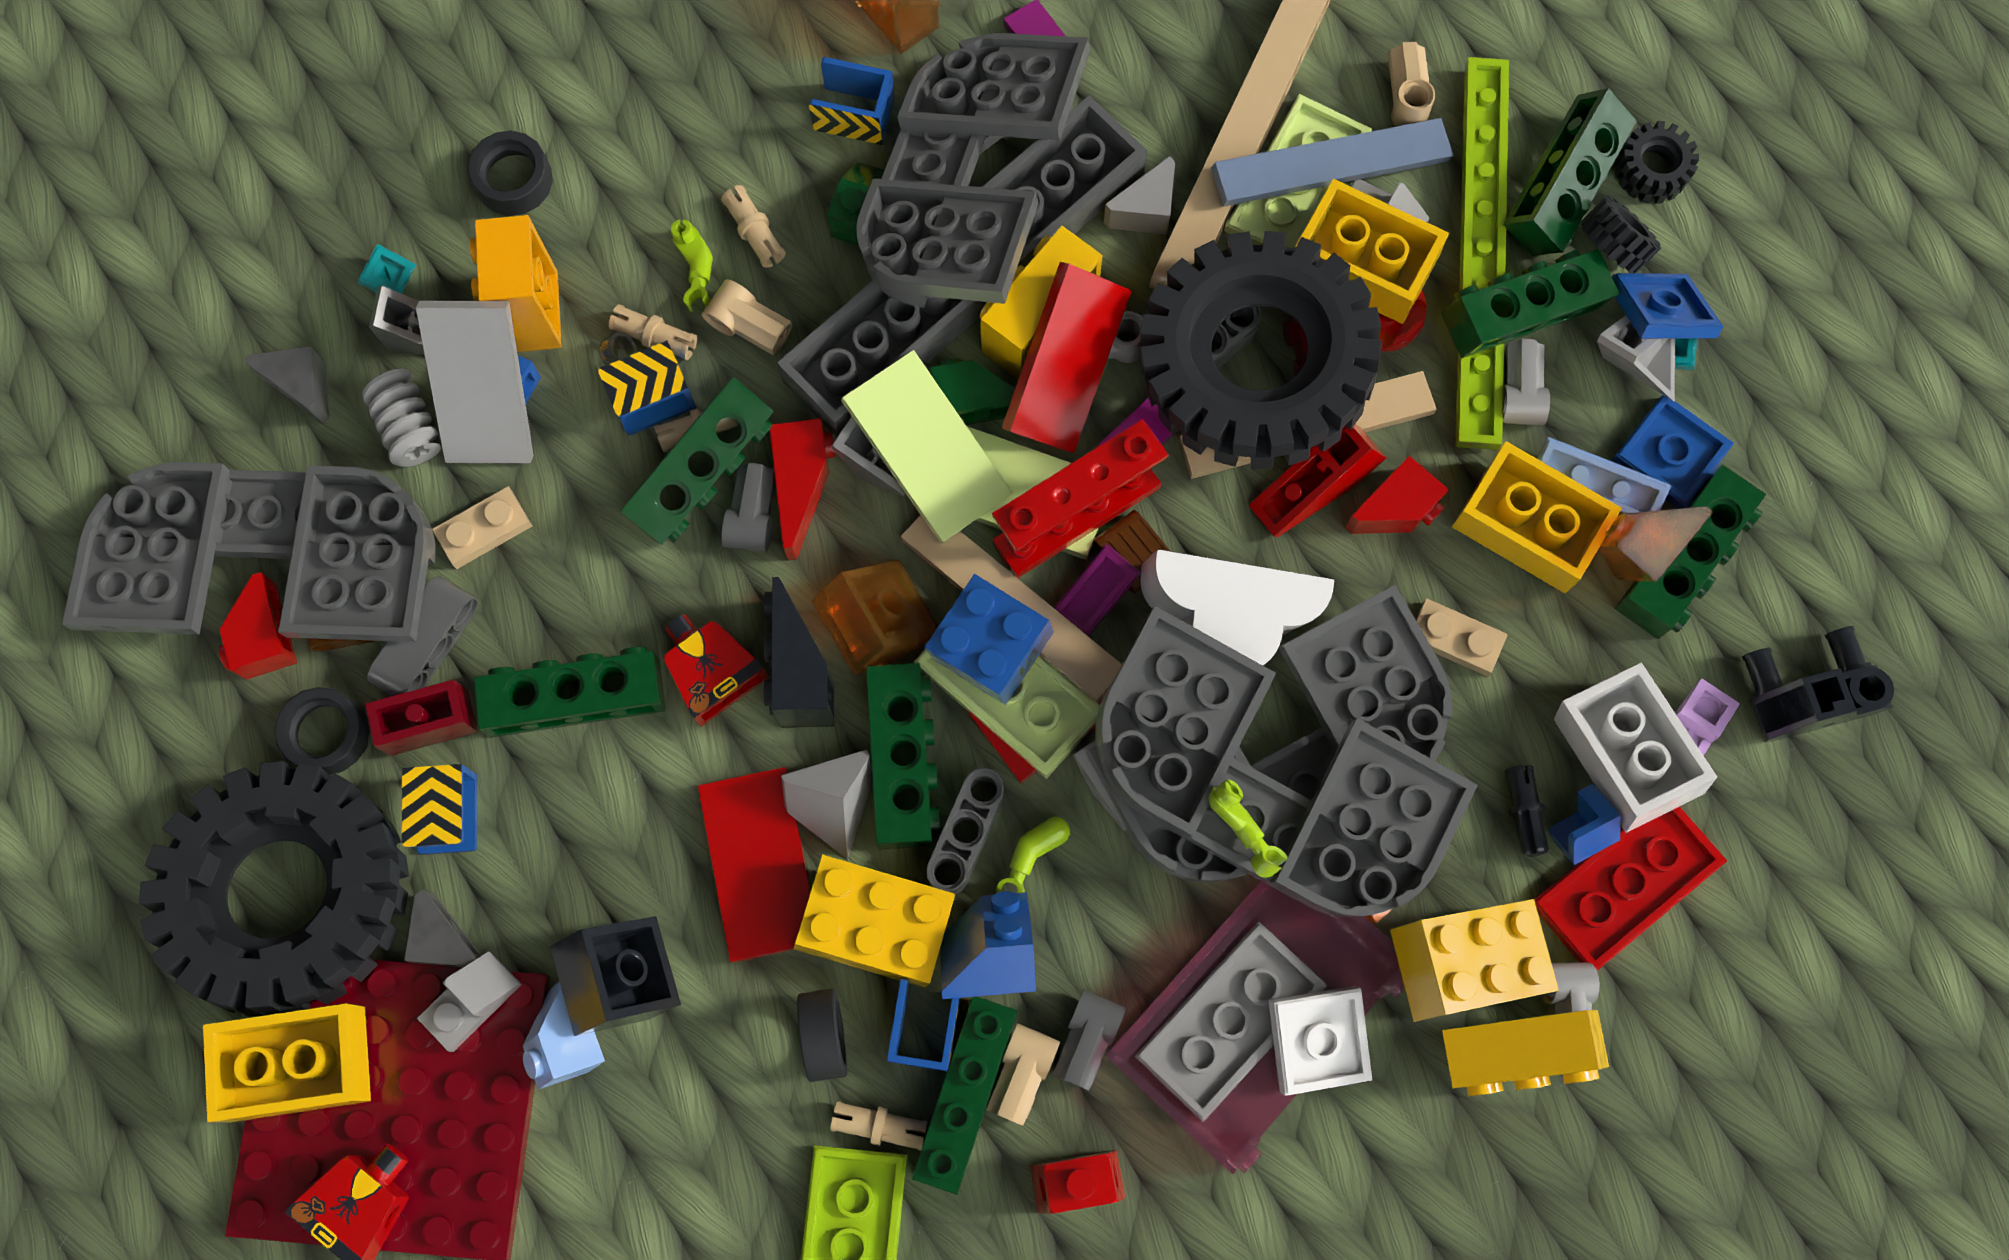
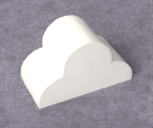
M1157 550L1142 564L1140 577L1142 593L1151 608L1157 606L1261 665L1267 663L1274 656L1280 645L1282 635L1312 621L1325 610L1331 599L1334 587V579L1164 550Z

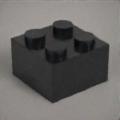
M656 916L581 929L550 946L574 1037L649 1020L681 1005Z

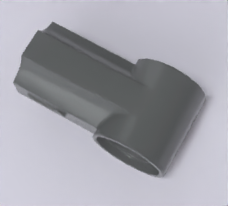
M755 463L739 465L731 509L726 510L723 520V547L767 553L772 534V515L770 510L776 482L774 469Z
M1083 989L1068 1026L1071 1030L1053 1076L1089 1091L1101 1066V1060L1107 1045L1111 1046L1126 1007Z

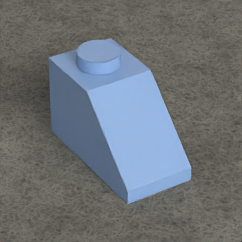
M559 981L550 988L542 1009L523 1044L525 1051L523 1054L524 1067L528 1076L531 1079H535L538 1090L588 1073L605 1061L595 1032L574 1037Z

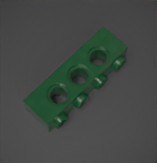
M1609 88L1577 95L1503 224L1532 256L1563 253L1565 248L1569 246L1574 232L1583 216L1589 211L1593 198L1601 184L1607 179L1611 166L1619 152L1623 149L1629 134L1637 122Z
M1579 249L1573 250L1556 259V264L1547 266L1546 262L1542 261L1526 268L1521 272L1522 275L1513 278L1511 273H1507L1490 281L1487 284V288L1478 290L1477 285H1472L1455 293L1452 296L1454 302L1444 309L1441 315L1461 359L1596 311L1620 295L1599 249L1582 255Z
M732 377L620 509V512L659 544L663 545L667 539L675 543L690 525L684 519L694 506L702 510L718 491L712 485L719 476L725 473L730 477L743 462L745 456L740 451L751 439L757 444L769 431L773 424L768 418L774 411L737 379ZM724 418L733 420L739 428L738 438L730 444L722 442L716 435V426ZM696 451L706 453L711 459V470L703 477L693 475L688 468V459ZM670 484L680 487L684 494L682 505L675 510L664 508L659 499L661 490Z
M1723 464L1718 467L1687 505L1614 609L1657 639L1670 630L1676 633L1679 632L1693 613L1687 607L1696 596L1701 599L1716 581V578L1711 573L1719 563L1724 566L1738 550L1740 545L1734 541L1741 530L1747 533L1761 517L1763 512L1757 507L1766 496V493ZM1710 514L1718 516L1722 520L1724 528L1717 527L1712 522ZM1687 547L1694 548L1699 553L1701 562L1693 560L1688 555ZM1663 580H1668L1676 586L1677 596L1665 590Z
M645 647L625 648L620 651L619 656L603 658L602 654L597 653L584 654L576 657V662L559 664L556 660H543L533 663L532 669L515 671L513 667H496L488 670V675L474 677L479 730L490 738L666 711L660 660L653 651H647ZM624 675V684L618 691L613 693L605 692V684L611 676ZM572 681L580 682V689L576 696L571 699L561 698V691L567 683ZM535 688L533 701L528 705L518 706L517 699L519 694L524 689Z
M920 663L867 666L877 846L879 850L933 846L932 834H941L939 807H930L929 790L938 789L936 762L928 763L927 746L935 745L933 719H925L924 702H932L930 675L922 676ZM899 703H906L914 709V712L907 721L897 722L889 716L891 709ZM903 746L911 747L917 753L915 760L907 766H899L892 761V755L895 750ZM904 790L916 792L920 797L917 806L908 811L898 809L895 806V798L900 792Z
M977 996L972 997L912 1180L955 1195L959 1193L1018 1010Z

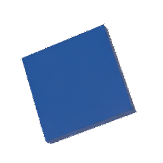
M1616 273L1612 275V279L1620 293L1615 298L1640 338H1718L1724 327L1688 274Z
M1661 395L1611 461L1670 484L1671 488L1665 500L1682 511L1697 494L1733 446L1734 442L1676 401L1673 402L1664 395Z

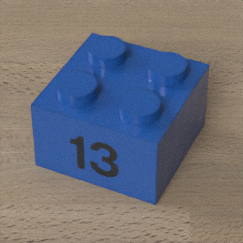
M974 573L924 648L933 660L1006 706L1053 635L1054 630L1049 619Z

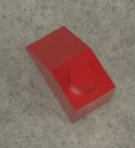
M1409 455L1351 516L1345 529L1351 534L1412 533L1421 522L1429 527L1446 508L1440 502L1449 489Z
M261 572L251 576L219 629L223 644L219 645L218 651L224 667L246 680L297 664L291 638H286L279 633L283 606L277 584Z

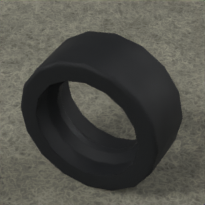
M517 131L495 132L482 139L472 150L468 162L469 180L483 204L500 214L509 216L526 214L539 207L549 195L553 183L551 166L539 143L527 134ZM513 155H521L531 159L534 164V172L524 186L513 191L502 192L492 189L488 184V172L500 159Z
M323 687L301 691L289 699L278 714L274 730L277 747L287 761L298 766L299 762L320 766L329 775H332L334 772H343L355 764L367 748L370 734L367 716L359 704L335 689ZM322 706L334 707L340 710L347 719L346 737L340 747L330 755L324 757L310 756L302 750L298 742L300 725L305 717L316 708Z
M826 989L798 994V1030L808 1081L816 1082L846 1077V1045L836 990Z

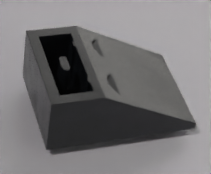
M772 577V591H765L764 594L765 618L770 619V628L772 629V635L764 636L765 662H769L770 672H772V679H764V704L769 706L770 715H775L781 728L834 727V682L828 666L779 577Z

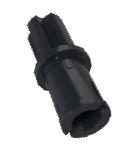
M1522 765L1506 769L1504 773L1507 778L1512 803L1509 815L1515 817L1521 852L1528 857L1543 855L1549 850L1541 813L1546 808L1539 800L1534 767L1526 765L1524 770Z

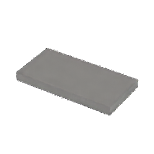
M419 301L416 306V312L445 463H531L534 454L509 301Z
M1257 922L1134 1057L1201 1122H1204L1274 1045L1268 1000L1321 992L1327 985L1265 926Z

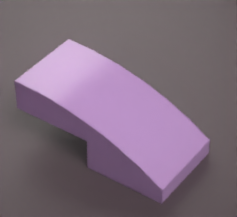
M1701 678L1678 707L1675 714L1704 756L1711 743L1720 737L1740 703Z

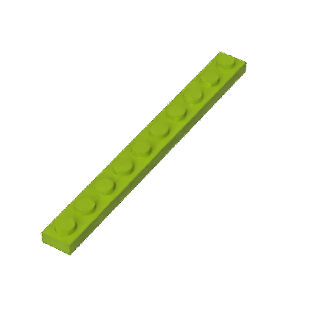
M1468 57L1465 64L1459 291L1472 285H1477L1478 290L1487 288V284L1490 281L1505 274L1506 227L1503 224L1506 221L1509 60ZM1504 344L1462 359L1458 352L1455 447L1498 450L1502 445Z

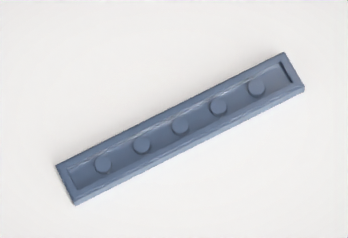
M1438 118L1217 161L1213 164L1211 170L1222 206L1224 207L1329 186L1333 179L1344 183L1444 163L1453 157V153L1442 119Z

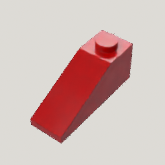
M821 418L773 424L770 428L783 548L788 561L797 560L830 474L828 459L836 458V453L831 448L834 443L833 433H825Z
M1355 424L1350 430L1344 426L1340 441L1324 452L1317 445L1313 446L1310 449L1308 460L1293 464L1250 503L1249 507L1271 534L1278 538L1353 489L1387 457L1361 427Z

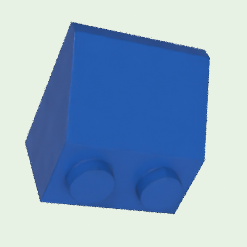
M1003 891L995 895L981 896L944 933L940 946L942 999L1036 991L1034 948L1027 892L1014 893Z

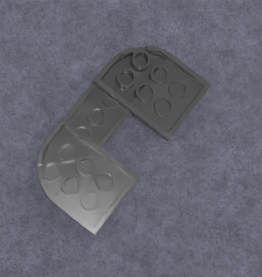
M1012 33L986 34L960 41V49L949 52L944 59H942L939 53L936 54L917 72L908 88L897 116L901 130L882 179L872 180L857 221L858 244L869 275L874 283L887 295L905 304L925 307L928 296L1005 304L1038 207L1037 195L1034 191L972 187L968 185L987 135L1060 141L1090 53L1088 38Z
M169 462L157 464L127 476L131 482L122 487L112 497L106 493L90 513L80 537L62 623L63 626L70 630L200 635L214 557L291 559L279 626V633L284 637L416 642L428 564H435L434 535L431 525L419 505L392 479L372 470L357 467L307 466L306 472L230 470L223 463Z
M1396 585L1389 587L1278 648L1322 727L1251 766L1240 747H1238L1234 758L1311 801L1353 719L1358 718L1434 761L1437 759L1445 745L1443 739L1448 719L1452 717L1450 687L1438 658ZM1097 746L1085 752L1127 827L1129 833L1126 835L1138 852L1155 867L1169 875L1194 882H1218L1248 874L1135 811L1116 793L1109 783L1099 760Z
M1154 606L1149 612L1110 688L1105 692L1097 715V752L1103 771L1116 793L1130 807L1148 819L1316 911L1339 917L1369 916L1400 907L1417 896L1436 873L1478 785L1356 718L1351 720L1311 801L1234 758L1276 673ZM1225 780H1232L1241 788L1243 798L1239 803L1247 810L1265 835L1263 839L1266 844L1278 847L1287 856V860L1279 865L1282 869L1271 877L1265 878L1256 874L1251 865V858L1254 856V853L1250 848L1245 849L1232 828L1210 807L1208 799L1211 790Z

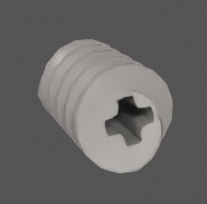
M404 368L394 369L374 378L364 388L362 399L369 406V414L375 421L377 432L382 435L381 442L388 450L389 460L392 464L400 467H411L430 460L442 450L440 444L432 443L438 438L439 432L435 427H429L432 417L429 413L422 412L426 407V403L422 398L416 397L420 390L416 384L410 383L413 379L412 372Z

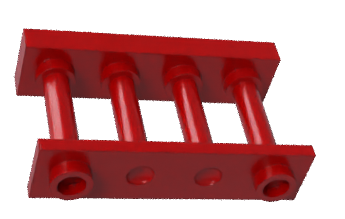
M1144 419L1140 420L994 511L992 517L1003 533L993 539V546L1012 574L1020 578L1158 491L1162 483L1151 468L1168 458L1169 454Z

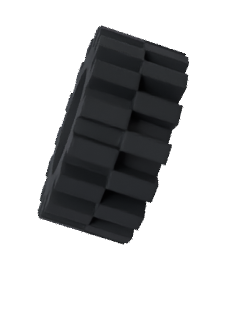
M1657 121L1653 128L1651 122L1643 124L1641 129L1637 127L1626 140L1623 149L1615 160V165H1618L1615 175L1616 178L1623 177L1619 183L1623 190L1628 186L1632 188L1629 196L1635 199L1637 194L1640 193L1643 195L1641 202L1649 203L1653 196L1655 197V204L1663 203L1666 198L1670 201L1678 193L1682 192L1698 168L1696 164L1699 161V154L1693 153L1697 145L1695 141L1686 143L1690 136L1686 130L1681 135L1675 133L1679 127L1676 124L1672 123L1669 129H1664L1665 121ZM1646 152H1655L1662 155L1670 163V172L1661 174L1650 170L1644 164L1642 155Z
M1605 196L1580 222L1584 232L1589 234L1590 240L1595 242L1597 247L1604 251L1610 260H1615L1619 267L1625 268L1629 273H1637L1661 249L1660 242L1648 230L1649 228L1644 223H1641L1635 214L1630 213L1626 206H1621L1619 201L1612 199L1610 196Z

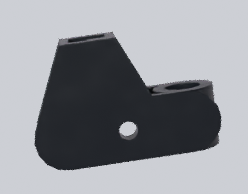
M1854 626L1843 627L1824 635L1828 640L1838 669L1804 677L1788 684H1783L1770 647L1742 656L1756 691L1749 702L1756 715L1764 743L1853 721L1893 708L1891 702L1894 695L1893 682L1887 673L1878 668V665H1872L1871 662L1865 661L1854 632ZM1859 687L1866 694V699L1859 692Z

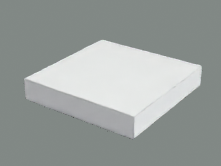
M1351 986L1268 1000L1281 1094L1287 1096L1372 1080L1361 988Z

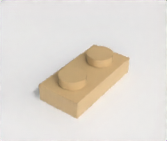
M508 486L432 530L451 564L458 569L531 528L532 524L513 491Z
M1427 598L1423 602L1416 618V622L1435 654L1487 677L1492 673L1507 638V633Z

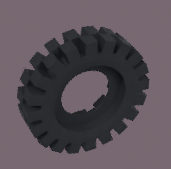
M1250 231L1228 235V249L1220 251L1215 241L1212 240L1194 249V263L1192 265L1183 258L1175 263L1167 271V286L1158 283L1148 300L1149 314H1143L1140 332L1141 364L1145 390L1151 406H1158V418L1171 434L1179 429L1182 432L1183 445L1199 455L1203 453L1206 447L1214 450L1215 462L1236 467L1239 456L1250 457L1251 469L1273 468L1274 457L1285 456L1288 466L1309 459L1311 447L1317 445L1324 452L1340 441L1342 428L1345 426L1351 430L1363 414L1365 401H1370L1376 381L1382 340H1379L1381 322L1377 307L1369 308L1371 292L1362 278L1358 277L1352 281L1349 280L1351 265L1335 252L1326 261L1321 260V244L1304 237L1300 238L1295 249L1285 247L1287 233L1265 231L1263 245H1252ZM1251 306L1277 308L1292 316L1302 327L1308 342V355L1301 371L1288 383L1270 390H1249L1233 384L1219 372L1212 357L1211 345L1213 336L1223 320L1240 309Z
M284 761L261 763L260 775L258 776L246 767L223 775L227 789L219 792L207 784L189 799L197 811L188 818L176 810L162 828V830L174 837L170 846L153 844L144 866L156 872L157 877L156 880L141 881L139 904L152 911V915L140 919L145 941L159 948L152 956L163 972L177 978L175 981L177 985L192 995L231 1013L238 1011L248 1017L273 1015L275 1011L279 1013L311 1009L310 1001L315 999L328 1005L347 993L343 984L347 978L352 976L360 982L366 978L378 965L369 957L377 946L388 951L399 931L389 922L392 914L405 913L409 893L399 885V879L409 877L406 855L396 847L402 841L394 825L382 815L383 811L351 782L335 772L330 776L320 766L299 762L296 770H294ZM289 841L309 847L322 861L327 878L325 896L314 917L299 930L279 938H259L244 932L235 923L228 906L229 885L238 866L252 852L271 843Z

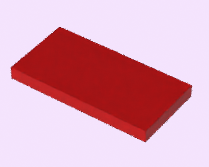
M1060 261L1002 429L1071 453L1075 452L1132 290L1074 265Z
M786 767L698 785L731 963L794 950L810 897L811 888L798 821L787 813L784 805L781 776L788 774Z
M1679 806L1625 833L1621 826L1620 841L1575 864L1534 898L1538 915L1579 963H1591L1598 971L1724 865L1727 860Z

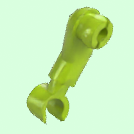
M679 219L672 224L670 234L673 237V243L690 265L688 280L691 283V288L685 293L683 301L688 310L693 312L692 304L696 299L702 298L705 307L711 301L705 287L710 281L713 257L698 230L688 220L683 219V222H681Z
M1225 780L1211 790L1208 799L1210 807L1232 828L1245 849L1250 848L1254 853V856L1251 858V865L1256 874L1260 877H1271L1282 869L1279 865L1287 860V856L1278 847L1266 844L1263 839L1265 835L1247 810L1239 803L1243 798L1241 788L1234 781Z
M1051 817L1020 837L1009 865L1012 868L1009 877L998 883L996 893L1002 892L1008 883H1013L1017 887L1018 893L1025 892L1023 881L1026 874L1030 875L1036 859L1068 840L1070 827L1064 819Z

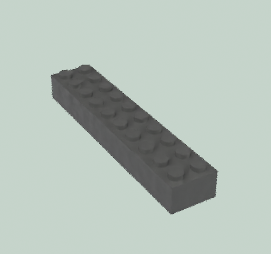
M1090 95L1069 112L1060 141L1037 139L983 186L984 188L1036 192L1038 207L1017 268L1020 265L1026 267L1035 257L1033 255L1034 250L1043 237L1048 234L1053 236L1061 226L1076 234L1105 209L1106 203L1144 175L1148 150ZM872 281L777 362L782 382L818 419L821 418L822 423L838 437L851 418V414L841 401L844 396L913 350L922 363L926 365L980 318V313L987 302L928 296L925 307L914 306L892 298Z

